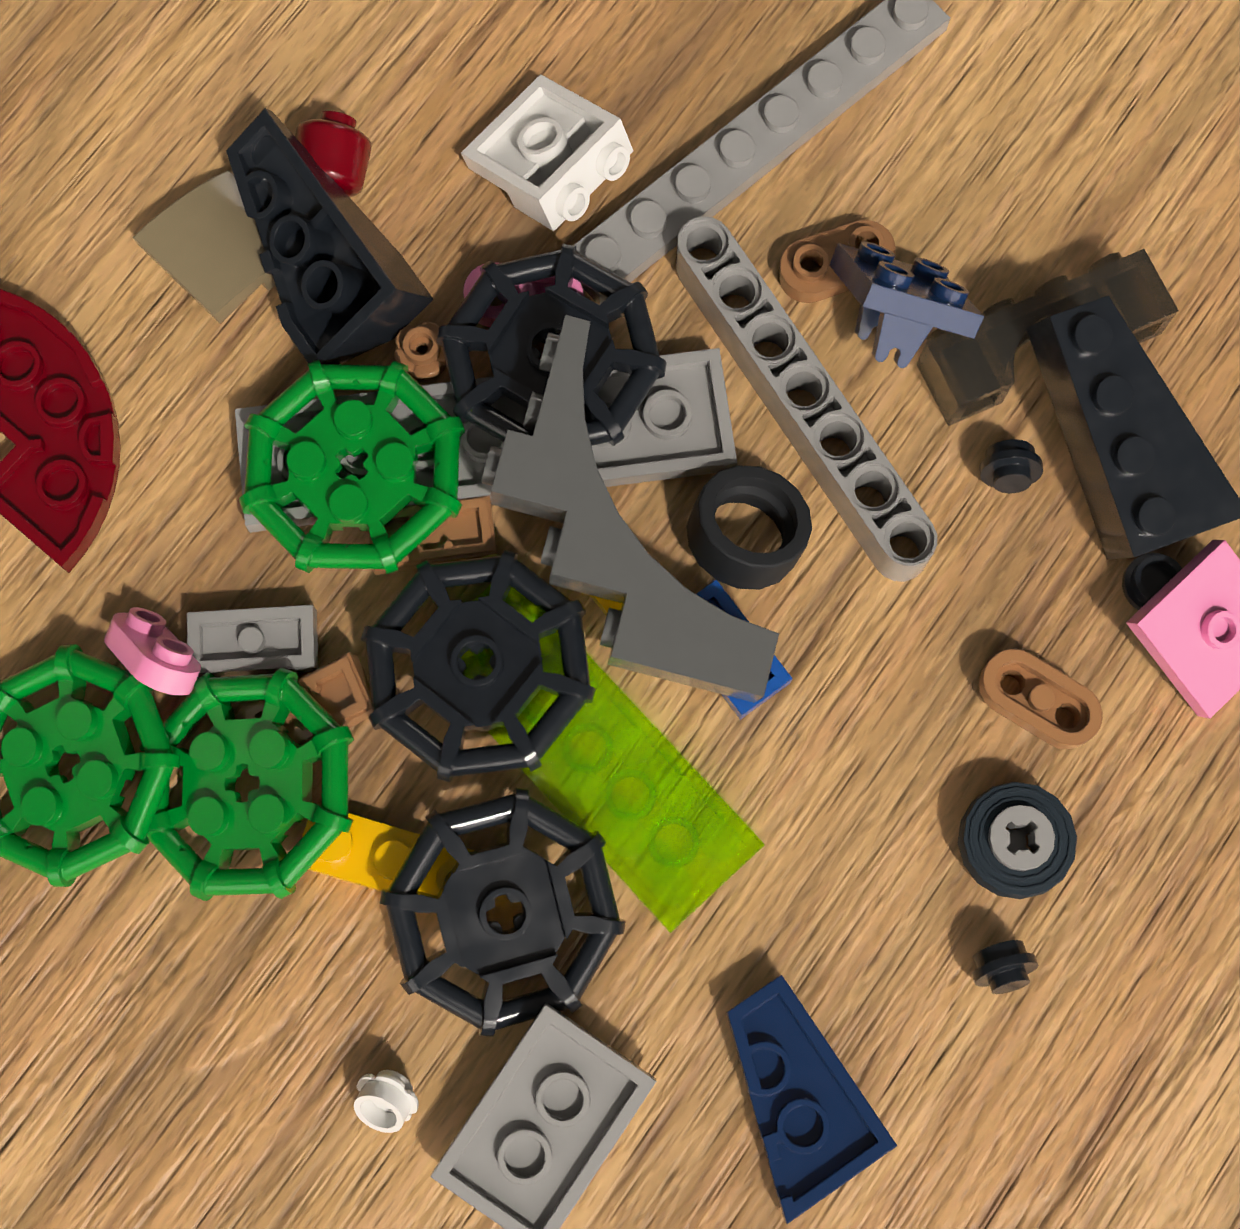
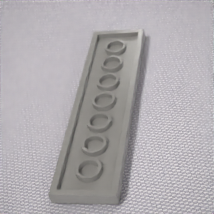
M719 348L660 355L667 362L665 376L661 379H656L624 429V439L615 446H612L609 442L592 446L597 469L606 487L712 474L737 466ZM613 370L597 394L606 403L608 408L630 374ZM492 377L475 379L477 386ZM451 382L422 385L452 417H456L453 414V408L456 403ZM378 391L336 396L337 402L341 404L348 400H358L366 405H374ZM504 395L491 405L493 408L524 425L527 408ZM319 399L311 400L283 426L297 433L324 409ZM399 399L391 416L410 435L426 428L427 426ZM267 405L235 409L242 495L245 491L249 433L244 424L249 414H258ZM584 408L585 422L591 421L588 413ZM470 422L463 423L465 433L460 437L458 499L490 496L491 499L492 485L482 483L484 468L490 447L503 448L504 442ZM274 445L271 485L286 482L289 476L287 454L289 451ZM435 450L418 454L415 477L419 485L433 487ZM361 454L356 457L346 456L340 462L343 468L337 476L344 479L352 474L360 480L367 474L363 465L367 457ZM298 500L281 507L298 526L314 525L317 521ZM410 502L407 506L416 505V504L413 503V502ZM244 514L245 526L250 533L267 531L252 514Z

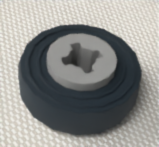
M1010 782L993 786L971 802L960 821L958 846L963 865L979 885L997 896L1024 899L1044 894L1065 878L1075 860L1077 835L1070 813L1056 796L1037 785ZM1026 835L1028 837V846L1032 849L1031 851L1026 847Z

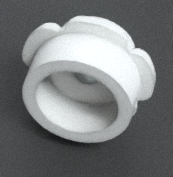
M383 1070L376 1077L373 1074H365L357 1083V1089L360 1093L354 1102L355 1113L362 1122L377 1131L385 1133L399 1131L404 1122L410 1120L412 1114H415L418 1110L419 1102L413 1092L412 1084L405 1076L396 1071Z

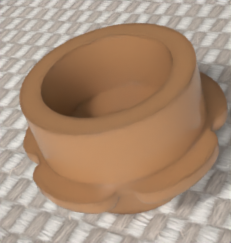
M422 322L417 327L408 325L395 338L397 349L393 353L394 360L408 365V373L416 379H432L441 374L447 366L443 347L436 342L440 326L432 322ZM420 345H425L428 347V351L420 354L417 352V348Z

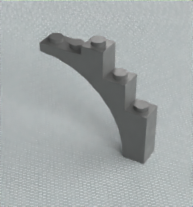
M565 315L560 335L548 332L539 369L550 372L545 393L543 395L532 392L527 408L523 429L534 432L533 436L507 430L503 448L490 447L482 483L492 485L491 505L564 523L562 529L550 526L540 564L552 567L549 584L623 603L621 610L609 608L599 645L611 648L607 665L755 703L765 695L779 633L733 617L685 588L648 554L619 515L597 469L585 422L583 364L590 321Z

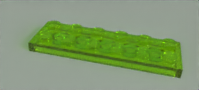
M491 585L473 601H478V597L489 596ZM511 587L505 600L508 605L531 622H534L545 613ZM558 633L541 638L543 671L563 675ZM484 649L476 655L468 650L461 658L467 665L466 672L463 675L470 679H473L478 674L487 677L493 671L489 664L493 653ZM587 654L590 685L596 689L593 702L583 705L541 758V767L530 772L528 767L519 769L562 816L591 833L595 831L600 832L606 841L602 848L607 866L665 930L671 934L753 858L765 844ZM540 689L517 718L527 734L558 696ZM505 726L495 727L492 730L486 731L497 745L511 743Z

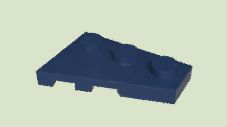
M780 975L727 1011L726 1014L785 1223L788 1224L897 1147V1144L787 981Z

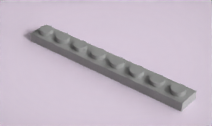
M884 0L575 244L576 252L623 279L632 282L677 246L678 234L682 226L689 220L716 215L947 30L950 17L933 0ZM581 283L582 288L598 305L607 299V297Z

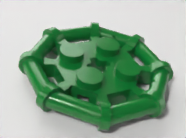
M319 359L307 363L309 369L261 412L249 414L244 424L249 433L245 491L239 498L244 514H252L296 560L295 567L307 573H310L314 568L385 569L387 574L399 570L397 565L449 517L456 518L461 510L462 504L458 501L460 437L465 433L463 423L459 417H452L408 373V365L396 360L391 365L321 364ZM333 389L379 391L374 405H366L358 400H348L338 404ZM316 396L318 397L324 409L301 430L294 433L283 426ZM399 399L427 426L426 428L410 435L391 416ZM274 445L289 451L287 454L289 476L288 481L271 485ZM435 450L433 487L419 485L415 477L418 454ZM361 454L367 457L363 463L367 474L360 480L352 474L344 479L337 476L343 468L340 462L346 456L356 457ZM298 500L317 521L311 530L305 534L281 507ZM413 502L421 507L393 535L388 536L384 525L405 506ZM342 527H359L360 531L370 532L373 544L329 542L333 531H344Z
M77 644L61 645L54 655L3 680L0 679V733L7 716H10L17 722L16 728L10 730L4 736L1 744L3 759H0V777H4L14 809L4 817L0 810V857L48 878L49 883L53 887H69L75 882L76 877L127 853L140 854L150 843L147 833L173 769L180 768V755L173 753L152 695V688L139 682L129 671L83 653L81 647ZM58 681L59 698L37 709H34L32 704L24 698ZM87 682L113 692V698L105 709L84 700ZM131 716L145 753H135L125 725V721ZM64 752L78 754L80 757V763L72 768L74 778L68 781L65 775H60L59 761ZM136 770L144 771L127 812L122 808L125 797L120 796L125 781L133 780ZM104 821L110 833L81 846L79 832ZM31 825L43 826L54 831L52 849L44 848L21 836L26 833Z
M280 668L274 674L215 677L208 672L197 678L192 692L163 722L173 753L180 755V766H183L182 806L169 810V779L147 837L190 885L191 895L198 899L208 901L213 896L251 894H274L277 898L283 899L295 893L297 881L342 832L349 833L353 819L348 817L349 744L354 741L349 726H340L298 683V676L293 671ZM265 700L261 718L235 719L230 702ZM290 712L314 735L312 740L303 746L295 743L287 734L290 732L283 726ZM207 713L214 726L208 732L196 736L189 750L176 747ZM141 743L139 749L144 752V749H143V746H142V743ZM321 760L322 805L312 802L313 763ZM248 768L249 775L259 777L260 784L259 789L249 791L248 801L243 802L241 801L240 793L236 792L235 785L242 771ZM304 818L315 822L287 854L282 846V842L289 835H284V833L294 822L300 823ZM190 826L196 834L204 836L210 842L211 846L203 860L179 835L178 830ZM260 849L263 862L262 868L229 869L234 850Z

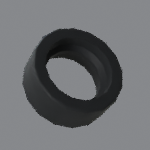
M737 465L719 471L703 486L686 525L688 547L699 566L715 580L737 589L760 590L779 583L794 568L805 551L812 531L810 509L800 491L782 475L760 466ZM727 503H745L762 510L774 521L782 537L781 547L771 553H756L736 546L723 535L715 521L717 508Z

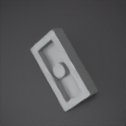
M313 605L188 612L187 645L193 649V656L201 665L198 677L208 672L215 677L274 674L280 668H285L295 673L317 670V610Z

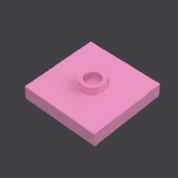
M1212 540L1126 622L1196 715L1209 719L1240 690V559L1226 540Z

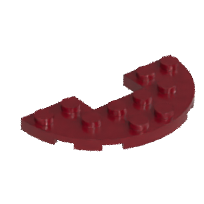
M0 289V433L15 445L0 461V514L66 572L70 573L98 535L115 493L120 467L121 446L117 414L105 379L76 337L59 320L41 307L21 296Z

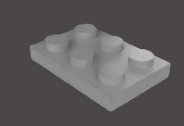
M545 1003L432 1171L430 1177L504 1229H560L657 1082L656 1078L557 1009Z

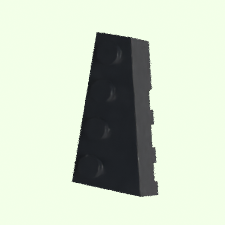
M1109 295L1049 316L1026 328L1107 560L1135 558L1240 519V498Z

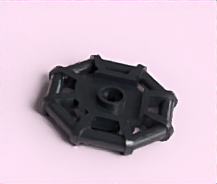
M563 244L562 249L499 264H495L490 260L480 267L482 274L449 323L439 327L436 342L443 347L456 405L453 408V414L459 417L462 423L470 422L502 442L505 441L507 430L533 436L534 432L523 429V424L493 408L491 405L504 395L521 406L528 408L532 392L544 395L550 372L539 369L541 353L535 347L540 341L545 344L548 332L560 335L565 315L590 321L583 364L584 408L591 421L586 422L591 446L607 442L615 446L624 439V429L656 379H661L665 376L667 362L659 354L645 301L648 296V291L641 282L630 283L576 252L575 245ZM555 276V285L545 287V293L529 296V291L518 293L514 286ZM573 278L607 297V299L598 305L571 289ZM495 297H497L505 306L489 330L476 327ZM620 317H625L633 349H615L609 331L610 322ZM488 351L494 377L477 386L469 352ZM613 370L630 374L608 408L606 403L597 394Z
M504 550L500 556L429 564L427 560H424L415 565L417 572L372 626L364 627L361 640L366 643L372 713L368 716V719L375 730L383 729L437 771V779L451 782L455 776L527 767L532 772L542 766L541 758L583 705L593 702L596 689L590 685L582 617L586 614L585 608L580 600L571 601L517 560L518 553ZM491 582L489 596L478 597V601L462 602L461 599L450 601L445 589L446 587ZM511 587L545 613L534 622H531L508 605L505 600ZM430 596L437 610L414 637L401 632ZM558 633L563 675L543 671L541 638ZM484 649L493 653L489 660L493 671L487 677L478 674L473 679H470L463 675L466 672L467 665L461 658L468 650L476 655ZM393 653L411 654L414 688L397 694ZM540 689L558 696L527 734L517 718ZM424 704L450 724L443 743L408 715ZM505 726L511 740L510 744L463 749L465 733L469 730L489 731L495 727Z
M515 788L511 795L443 813H438L436 809L425 817L428 822L388 889L381 890L380 904L386 906L404 976L400 985L408 995L417 993L477 1027L479 1035L493 1037L495 1030L535 1019L545 1003H548L559 1012L569 1009L573 1014L583 1006L580 1003L582 995L617 935L624 934L626 920L619 917L602 848L606 844L605 839L599 831L591 833L530 797L528 789ZM507 823L506 843L468 852L459 835ZM528 826L568 850L554 864L536 852L529 850L523 846ZM444 847L457 861L455 866L446 875L443 886L437 896L418 891ZM581 868L591 912L574 913L565 877ZM500 895H506L512 903L521 902L523 912L513 916L514 927L509 930H502L498 921L487 922L486 912L495 907V898ZM415 912L436 913L444 949L426 958ZM572 930L588 933L563 976L553 963L558 956L556 952L564 938L567 939ZM454 963L478 974L480 978L486 980L481 999L443 978L442 975ZM541 973L546 984L549 986L548 988L502 1000L503 984Z

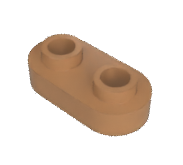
M859 220L795 241L787 247L781 257L778 272L781 288L790 298L802 303H815L848 292L849 289L829 266L837 244L841 243L857 248L856 244L859 242H870L880 245L895 254L894 238L883 225L871 220ZM804 260H813L818 263L820 269L815 272H809L804 270L800 263Z
M1009 649L999 652L992 657L981 671L979 691L984 702L998 714L1053 747L1059 749L1080 747L1091 740L1101 727L1103 711L1096 695L1087 687L1026 651ZM1009 675L1014 677L1020 685L1019 694L1010 695L1004 692L1000 685L1001 676ZM1058 708L1067 709L1072 713L1074 717L1073 728H1063L1057 723L1055 712Z

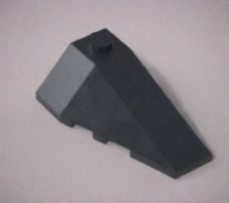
M265 108L226 150L246 215L255 220L265 252L259 254L264 271L265 273L272 274L281 301V304L276 306L282 327L308 363L319 359L321 364L339 365L393 340L404 327L434 300L398 250L335 180L319 167L307 149L271 110Z

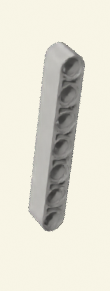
M697 217L689 220L682 226L678 234L676 272L679 280L876 569L884 577L893 581L906 582L916 578L924 570L937 547V533L932 522L729 229L721 221L712 217ZM698 248H706L713 251L717 256L708 261L698 260L690 252ZM729 295H740L750 304L741 309L731 308L722 299ZM761 342H772L777 344L783 353L776 357H766L759 354L754 346ZM796 389L805 390L815 397L816 403L810 406H799L794 404L787 394ZM827 438H838L848 445L850 453L844 456H833L823 449L820 442ZM861 487H872L878 490L883 496L884 505L869 507L862 504L857 499L855 490ZM897 536L911 539L919 550V556L915 558L898 556L891 548L890 539Z

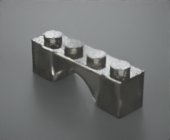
M1145 249L1126 257H1122L1119 252L1109 254L1092 264L1087 270L1088 273L1069 280L1066 275L1053 278L1041 285L1034 292V296L1016 304L1012 298L995 303L982 313L984 318L975 339L942 329L933 331L927 337V342L916 365L947 425H953L997 406L1004 401L1015 382V352L1030 341L1026 328L1049 316L1109 295L1139 343L1162 334L1179 310Z

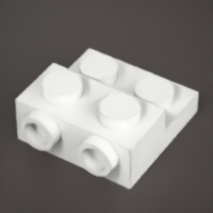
M540 74L461 152V155L470 170L506 191L516 209L550 230L555 231L565 220L575 221L585 213L589 205L590 194L605 179L614 181L624 174L629 165L630 154L633 152V149L619 117Z

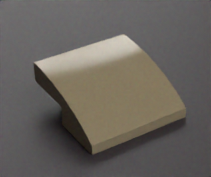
M229 171L213 177L182 196L132 237L160 267L220 324L261 284L268 291L275 286L272 274L265 273L259 254L265 251L255 220L246 215L235 177Z

